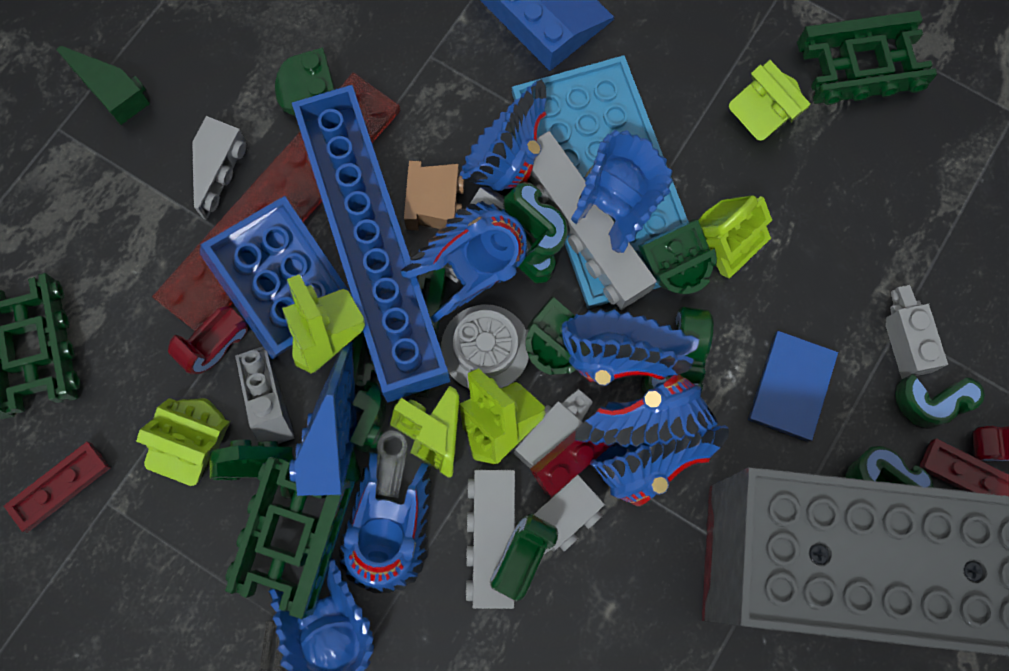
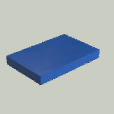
M777 331L774 334L748 420L807 442L812 441L838 352Z

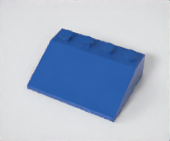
M480 0L549 71L614 20V16L598 0Z
M285 196L200 245L201 257L272 360L293 347V337L282 308L295 304L287 282L288 278L300 274L306 286H313L317 298L338 290H348Z
M352 341L340 350L316 402L313 413L308 414L307 428L302 430V443H297L296 460H291L290 480L291 482H296L297 496L341 495L354 447L350 440L358 425L357 412L352 406L356 397Z

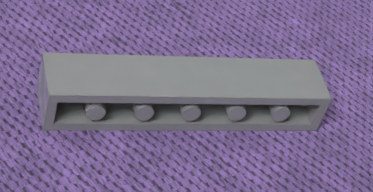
M550 131L538 137L537 142L540 144L541 151L534 160L532 172L528 178L542 193L538 200L540 203L552 205L561 212L567 222L568 242L575 253L578 254L580 252L587 261L585 266L594 279L598 278L605 287L603 292L608 301L613 305L616 303L619 309L622 310L651 292L657 281L629 242L624 253H617L612 250L608 233L615 222L610 215L601 211L596 205L591 207L586 217L582 218L577 225L571 220L572 215L578 208L577 203L586 186V181Z

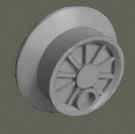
M477 305L467 308L450 321L442 337L441 352L447 370L454 380L468 389L467 373L479 368L489 378H493L499 388H502L519 378L529 360L525 347L526 329L513 313L502 307Z

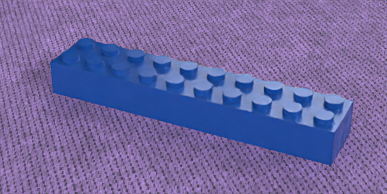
M349 85L292 102L353 300L364 317V336L387 403L450 382L449 373L417 277L405 278L402 277L400 272L405 266L411 264V259L353 86Z

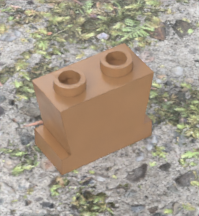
M409 161L404 212L406 230H419V225L442 229L446 227L447 219L455 218L457 209H462V204H457L458 193H464V180L459 175L458 164L422 167L421 161Z

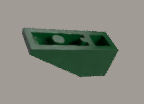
M60 46L56 49L120 125L149 105V102L143 95L147 90L136 76L130 79L121 68L66 47Z

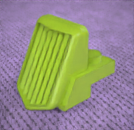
M769 60L763 67L760 64L751 73L753 82L730 102L729 109L757 140L763 141L788 119L790 122H793L811 104L802 95L797 81L782 73Z
M745 196L721 200L707 210L698 220L709 248L715 249L716 265L720 274L729 279L771 239L767 225L772 221L765 199L761 196L759 198Z
M299 274L287 279L295 304L282 308L293 337V360L295 365L311 374L358 336L365 327V321L348 290H338L317 298L313 286H306Z
M478 368L467 373L471 399L460 403L462 427L467 432L473 459L485 463L498 464L543 420L545 407L521 384L511 383L508 386L499 388L493 378H489Z
M449 386L431 415L425 413L426 409L420 403L414 400L407 402L401 398L393 410L390 425L415 440L410 453L426 463L432 464L431 466L434 468H439L440 473L445 476H453L459 394L457 390Z
M171 398L167 399L157 407L153 420L140 429L136 442L147 445L149 449L144 462L146 469L189 486L196 485L207 466L210 453L219 448L230 421L225 420L222 413L208 399H181L178 401Z

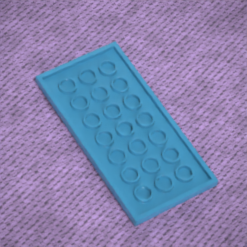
M625 55L541 78L546 86V116L539 122L537 138L550 131L585 181H587L584 178L594 165L600 142L615 129L619 132L627 130L631 135L637 134L640 138L648 139L653 143V148L659 150V155L663 157ZM537 80L513 86L512 95L514 100L520 98L527 87L532 86ZM673 182L669 187L671 192L664 197V201L657 205V209L651 214L650 220L643 225L641 231L637 232L635 240L629 242L645 265L646 263L638 245L688 222ZM567 235L565 246L587 309L610 303L603 292L605 287L598 278L594 279L585 266L587 261L580 252L578 254L574 252L568 242L569 236ZM656 283L653 289L659 288L660 286Z

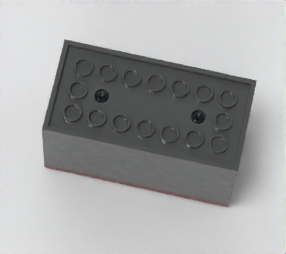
M747 468L709 487L702 621L1009 656V496Z

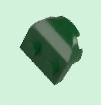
M323 48L288 58L279 68L275 81V94L279 106L284 112L295 117L292 102L335 90L326 53Z
M692 219L638 245L646 266L656 279V283L660 287L675 293L691 294L703 289L710 282L709 277L713 266L717 264L715 249L709 248L698 219Z
M553 296L529 323L525 334V347L531 362L540 371L550 375L569 374L576 369L569 363L570 354L563 341L562 323L570 318L574 319L575 315Z
M367 380L364 388L366 392L360 390L352 403V406L361 418L350 442L358 451L369 455L372 448L378 449L383 439L384 431H381L385 420L386 409L378 384Z
M252 440L230 441L231 447L216 449L210 453V479L218 481L240 480V478L258 479L260 468L269 457H282L288 461L293 460L292 447H278V441L258 442V446H252Z

